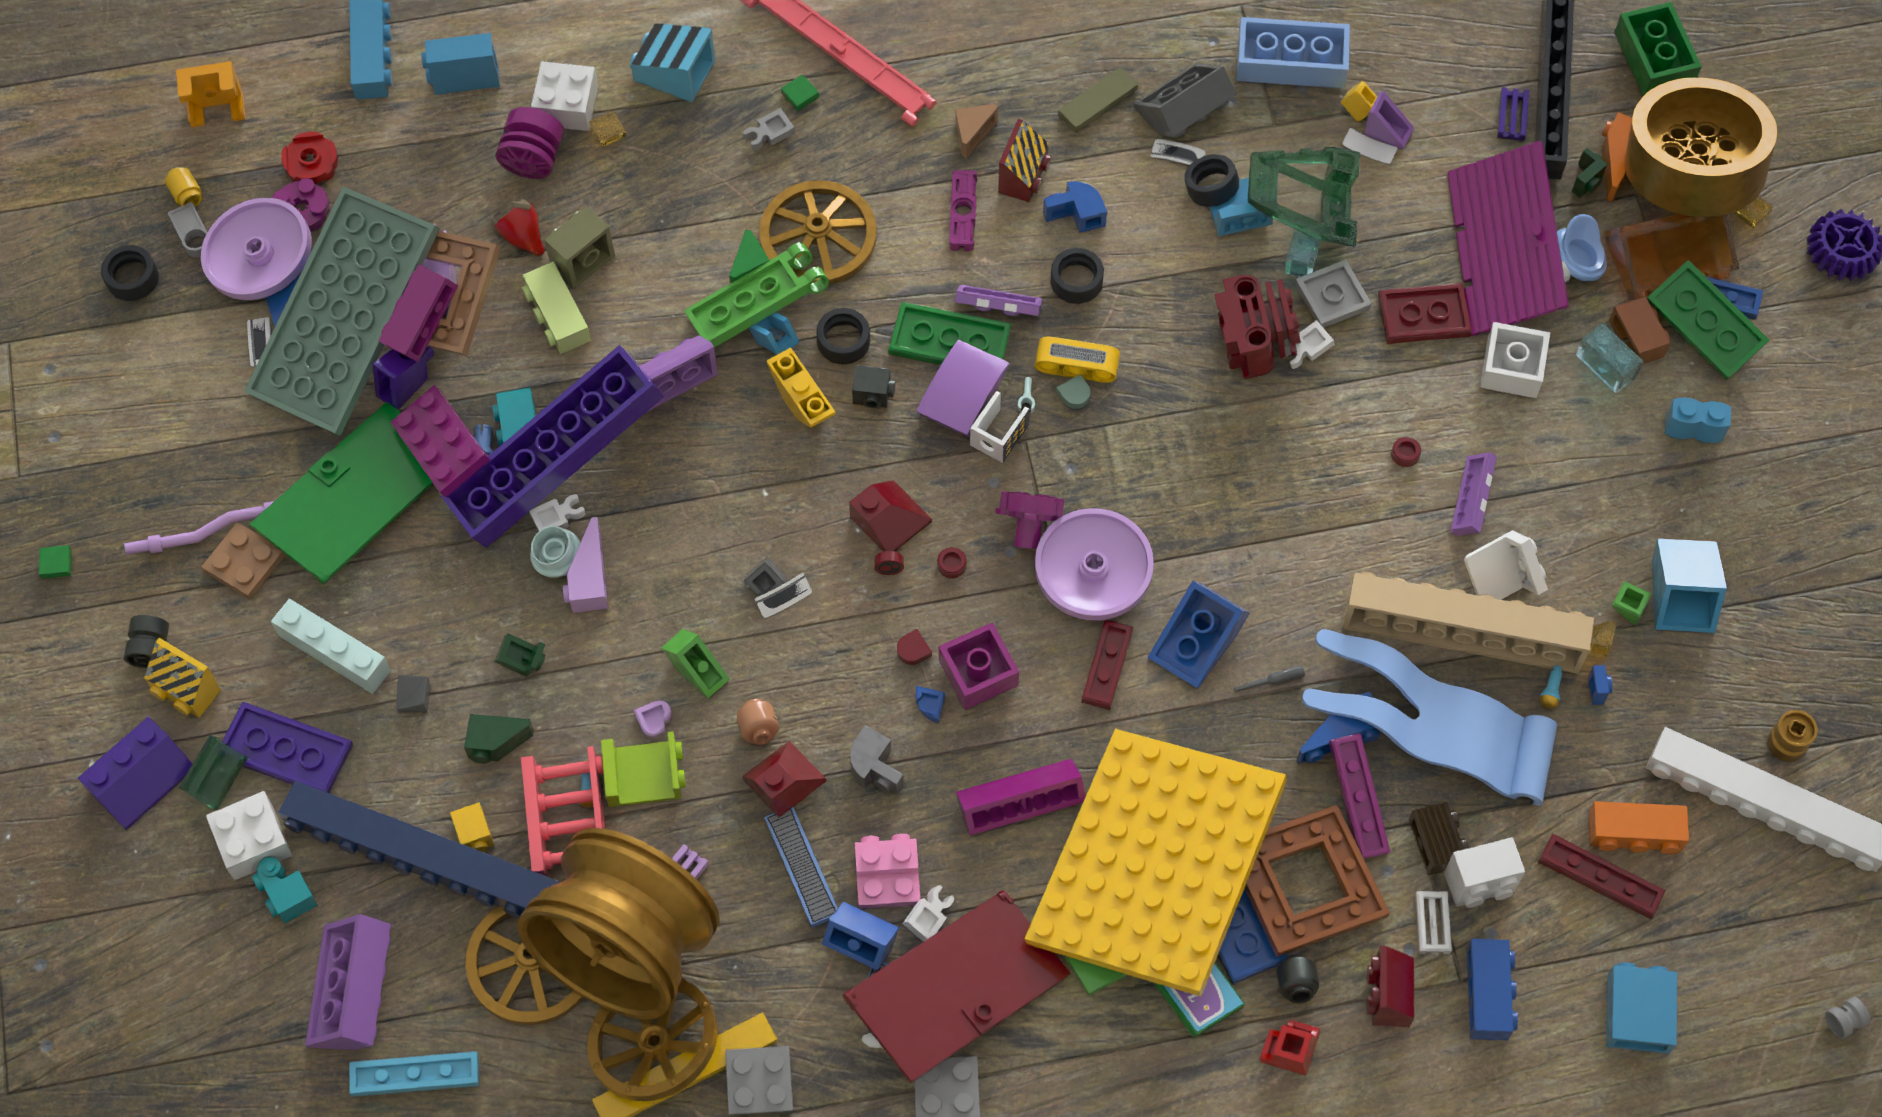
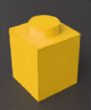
M480 802L450 812L460 844L481 852L487 851L488 847L494 845Z

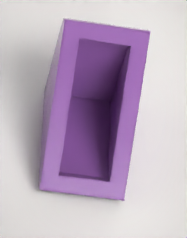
M1384 91L1379 92L1369 112L1364 135L1402 149L1405 147L1414 126Z

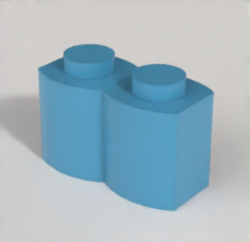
M1692 398L1673 399L1665 416V434L1676 439H1690L1694 437L1702 442L1718 443L1723 441L1731 425V407L1715 401L1701 403Z

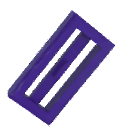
M1502 87L1497 138L1525 140L1530 90L1524 89V92H1518L1519 89L1513 88V91H1508V87ZM1507 98L1512 99L1509 132L1504 131ZM1518 100H1522L1519 133H1515Z

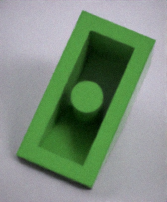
M682 629L661 647L677 671L706 698H710L730 680L699 635Z

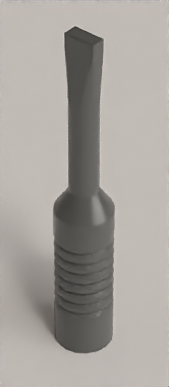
M1302 665L1274 672L1269 674L1267 678L1235 687L1234 691L1250 689L1268 683L1275 685L1304 677V668Z

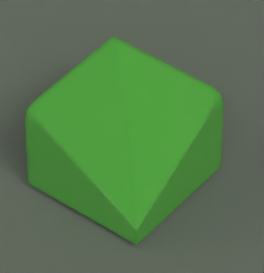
M1624 581L1612 607L1630 623L1636 625L1651 593Z

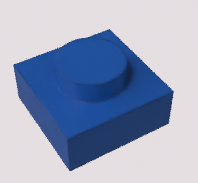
M1595 665L1589 673L1588 682L1592 705H1601L1605 703L1609 693H1612V678L1610 675H1606L1605 665Z

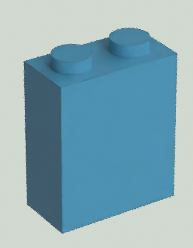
M491 33L425 40L426 52H421L422 65L426 71L427 83L433 84L435 94L500 87L499 68Z
M1628 962L1613 965L1607 974L1606 1047L1670 1054L1676 1047L1677 972L1668 971L1663 966H1651L1648 969L1637 968L1635 964Z

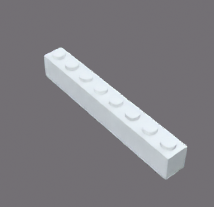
M1664 727L1645 767L1651 770L1655 776L1661 779L1673 780L1690 792L1704 794L1716 804L1735 808L1745 817L1757 818L1766 822L1770 828L1776 831L1788 832L1796 836L1802 843L1819 846L1825 849L1831 856L1850 860L1862 870L1877 872L1882 866L1881 823Z

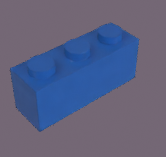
M1471 939L1467 946L1470 1039L1509 1040L1513 1030L1518 1028L1517 1011H1512V1000L1516 999L1517 994L1516 981H1511V969L1514 970L1515 952L1510 950L1509 940Z

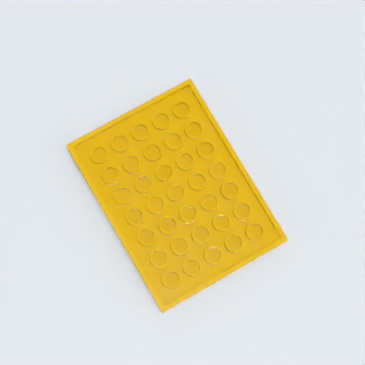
M1115 729L1025 936L1026 943L1201 997L1286 785V774Z

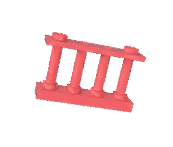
M594 746L587 747L589 761L543 768L542 765H537L533 756L521 757L531 869L533 872L549 877L548 870L553 869L555 865H561L563 852L551 853V851L546 850V841L550 840V837L577 833L587 828L606 829L600 774H604L602 755L597 756ZM590 773L592 789L546 796L545 793L541 794L540 784L545 783L547 779ZM593 801L594 818L550 825L543 820V812H547L548 808Z

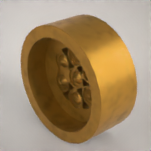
M1684 78L1666 82L1646 93L1634 110L1625 154L1626 174L1633 187L1645 199L1665 210L1695 217L1720 216L1735 212L1753 202L1765 186L1777 138L1776 123L1770 110L1759 98L1737 85L1709 78Z

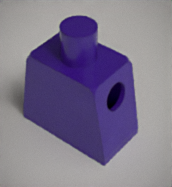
M426 347L419 362L393 349L372 364L376 397L383 402H388L399 410L426 382L428 378L427 361L434 356L432 348Z

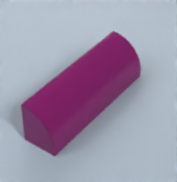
M1072 758L956 792L961 814L969 835L1080 804L1085 800L1082 776Z

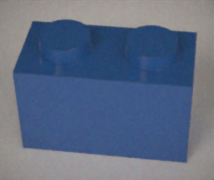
M843 902L829 920L822 945L878 970L892 951L899 927Z

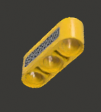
M1047 336L1039 340L1034 366L1038 371L1046 374L1075 378L1081 374L1084 380L1110 383L1116 380L1120 351L1108 345Z

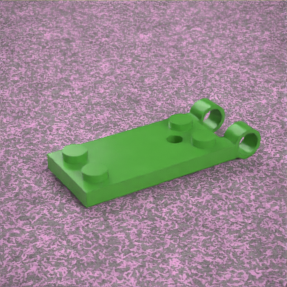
M795 243L787 251L684 311L697 333L711 342L715 348L807 293L819 294L823 292L829 285V279L819 267L810 268L799 278L796 276L792 268L803 269L807 267L812 261V254L805 244ZM803 253L801 257L795 259L799 254Z

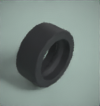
M1212 154L1203 156L1188 166L1185 172V185L1190 198L1196 204L1206 207L1219 206L1228 202L1236 195L1239 189V176L1236 166L1230 158L1224 155ZM1209 175H1226V178L1217 185L1210 187L1198 186V183Z
M136 245L118 247L112 250L101 264V276L109 292L118 299L124 301L139 300L150 294L158 283L159 271L151 254L142 247ZM130 262H139L145 265L146 271L139 280L130 284L115 282L114 275L122 265Z
M1085 248L1064 250L1056 256L1052 263L1050 283L1053 292L1060 299L1068 303L1081 304L1091 301L1098 296L1103 286L1104 267L1102 261L1094 252ZM1083 265L1093 272L1094 279L1086 286H1070L1061 279V271L1067 266Z
M845 307L833 309L825 313L818 322L816 329L818 349L823 357L832 363L842 365L854 363L861 359L868 351L870 345L869 323L863 314ZM837 325H851L859 330V341L850 347H836L827 341V332Z

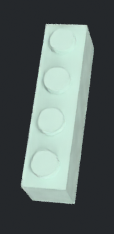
M291 599L287 600L271 620L279 637L374 694L391 672L384 656Z

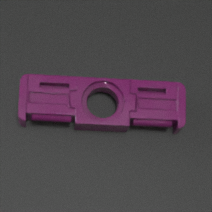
M955 170L952 174L949 248L952 251H959V247L964 248V251L974 250L973 230L976 220V171ZM960 206H967L971 209V212L967 215H959L956 209Z

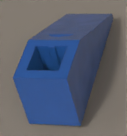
M1370 691L1361 694L1362 696L1372 697ZM1331 714L1302 746L1297 757V763L1308 762L1312 764L1323 759L1325 754L1332 752L1329 743L1332 739L1361 733L1363 743H1369L1376 740L1380 736L1381 731L1363 721Z

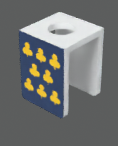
M996 391L970 428V446L1003 463L1027 429L1030 409L1024 407L1001 441L985 432L1000 411L1001 393ZM982 440L988 442L993 448L987 446Z

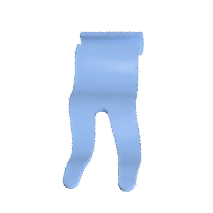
M1322 629L1317 633L1315 641L1320 648L1344 659L1370 667L1390 680L1406 699L1418 709L1419 717L1415 720L1411 719L1394 706L1372 697L1332 693L1311 688L1305 690L1302 695V702L1306 707L1368 723L1383 732L1402 750L1419 760L1468 774L1482 781L1503 796L1515 800L1517 797H1528L1533 799L1532 805L1540 807L1543 804L1557 730V723L1553 719L1540 715H1530L1524 718L1487 695L1439 682L1419 670L1402 653L1381 642L1344 635L1327 629Z

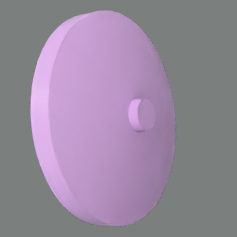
M274 198L251 199L230 208L213 223L202 244L201 265L208 280L222 294L239 300L261 299L275 294L288 286L303 270L311 252V232L303 216L291 204Z
M1097 508L1081 509L1060 517L1044 532L1036 550L1035 573L1045 597L1062 612L1084 620H1106L1128 612L1145 596L1153 575V553L1147 537L1131 520L1110 510Z

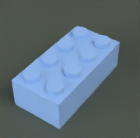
M1241 17L1238 33L1236 81L1345 88L1349 70L1350 24Z

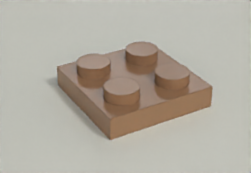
M237 522L201 568L206 574L251 600L286 554L265 538Z

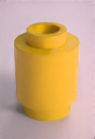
M176 167L168 172L165 184L176 203L180 206L190 202L193 203L194 207L199 205L202 201V190L188 168Z

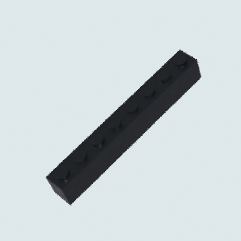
M1542 0L1535 142L1542 141L1548 179L1561 180L1567 163L1574 0Z

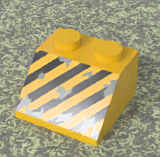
M158 638L144 677L150 686L149 692L161 701L168 699L173 702V707L186 716L191 713L200 718L221 691L208 666Z

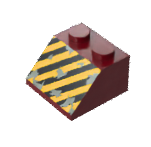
M1017 119L999 162L998 193L1030 202L1033 193L1037 194L1040 190L1042 183L1040 176L1042 171L1047 172L1051 156L1048 155L1049 144L1022 119Z

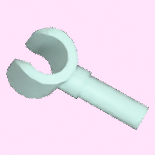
M1030 377L1025 378L1024 393L1018 401V411L1020 413L1021 405L1024 403L1031 405V413L1035 410V400L1031 397L1032 379Z

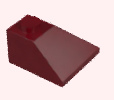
M894 480L871 484L849 502L850 518L883 552L898 550L932 522L930 516Z
M788 741L742 776L750 788L778 817L782 816L826 782V778L791 741Z

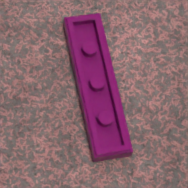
M1361 733L1330 740L1329 743L1353 838L1363 858L1367 859L1391 853Z

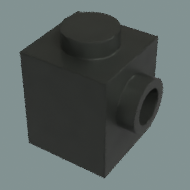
M856 365L852 388L853 404L864 405L868 408H887L888 397H894L895 380H891L890 369Z

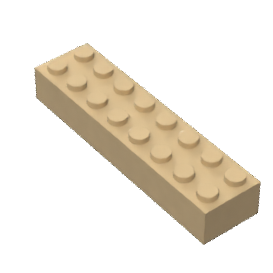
M1354 572L1347 596L1342 629L1553 669V666L1557 665L1562 667V671L1578 674L1590 651L1594 618L1588 617L1581 612L1567 613L1556 611L1550 606L1535 607L1526 605L1518 600L1503 601L1491 595L1477 596L1466 594L1465 591L1460 589L1445 590L1436 588V586L1428 583L1419 585L1408 583L1401 578L1387 579L1377 577L1370 572Z

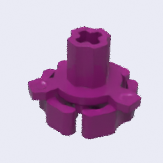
M1001 491L1000 508H996L995 514L1018 517L1014 546L1037 549L1041 536L1042 520L1056 521L1062 517L1064 498L1044 494L1032 496L1028 492Z

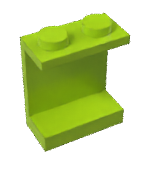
M674 731L668 732L667 742L615 748L613 739L601 740L605 794L609 808L682 799L681 788H686L684 769L679 770L678 760L683 759V748L681 741L676 742Z

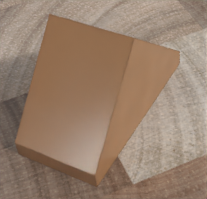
M988 104L955 109V126L963 158L967 159L998 122L997 105Z

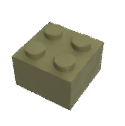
M588 206L580 212L573 213L566 223L559 228L553 229L547 238L544 239L549 262L555 263L561 277L572 289H575L615 256L610 227Z

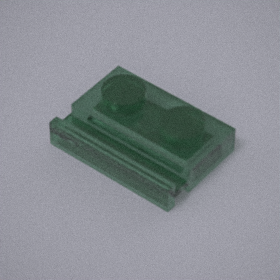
M209 735L179 788L211 809L218 810L248 757L227 743L222 742L219 738Z

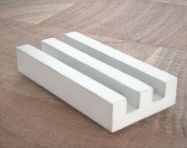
M1417 891L1415 902L1419 954H1425L1426 952H1431V954H1438V952L1450 954L1452 948L1448 891ZM1424 899H1428L1431 944H1426ZM1435 899H1440L1443 944H1438Z

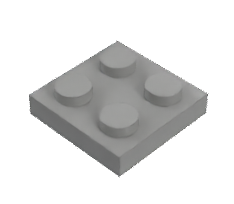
M1347 260L1335 263L1295 280V286L1311 315L1323 328L1371 309L1372 303Z
M789 1046L725 1050L729 1115L793 1111Z
M977 1057L948 1058L915 1081L916 1117H980Z

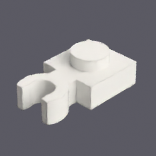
M1317 320L1299 332L1301 343L1296 344L1297 355L1295 359L1290 361V366L1292 369H1296L1302 364L1305 356H1308L1313 361L1335 345L1332 337ZM1289 345L1285 346L1286 357L1291 355Z
M577 494L568 496L561 505H559L557 499H553L530 510V515L538 531L547 526L568 528L567 519H580L586 513L584 507H579L578 509L571 508L574 504L579 503Z
M940 885L929 891L928 901L925 898L920 899L903 922V925L923 942L938 932L947 919L941 913V910L950 907L954 901L952 895L946 897L943 902L939 900L938 893L942 889Z

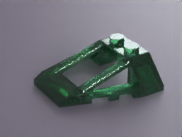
M1334 146L1324 147L1323 150L1311 151V148L1300 149L1299 152L1284 153V150L1252 152L1250 155L1247 202L1258 211L1309 237L1355 247L1357 242V221L1350 220L1351 190L1359 176L1360 152ZM1285 163L1328 165L1324 180ZM1278 173L1321 191L1320 222L1277 203Z

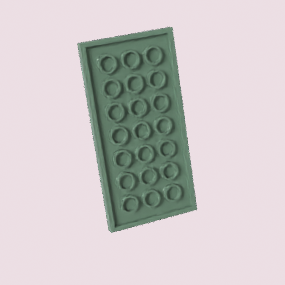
M343 186L244 392L341 436L373 369L372 364L378 359L384 344L378 341L381 337L382 329L391 318L397 300L402 297L408 285L410 275L416 270L418 264L423 265L440 228Z

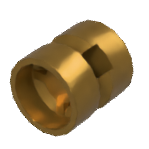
M1790 710L1784 713L1768 736V748L1772 755L1785 762H1794L1801 759L1817 737V723L1812 716L1801 710Z

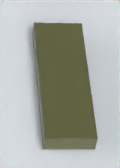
M1119 67L1058 110V115L1076 133L1138 90V83L1122 67Z

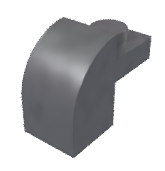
M866 725L856 737L851 747L850 758L853 777L864 789L873 780L874 785L884 792H889L890 790L898 795L904 786L903 774L883 763L891 752V740Z

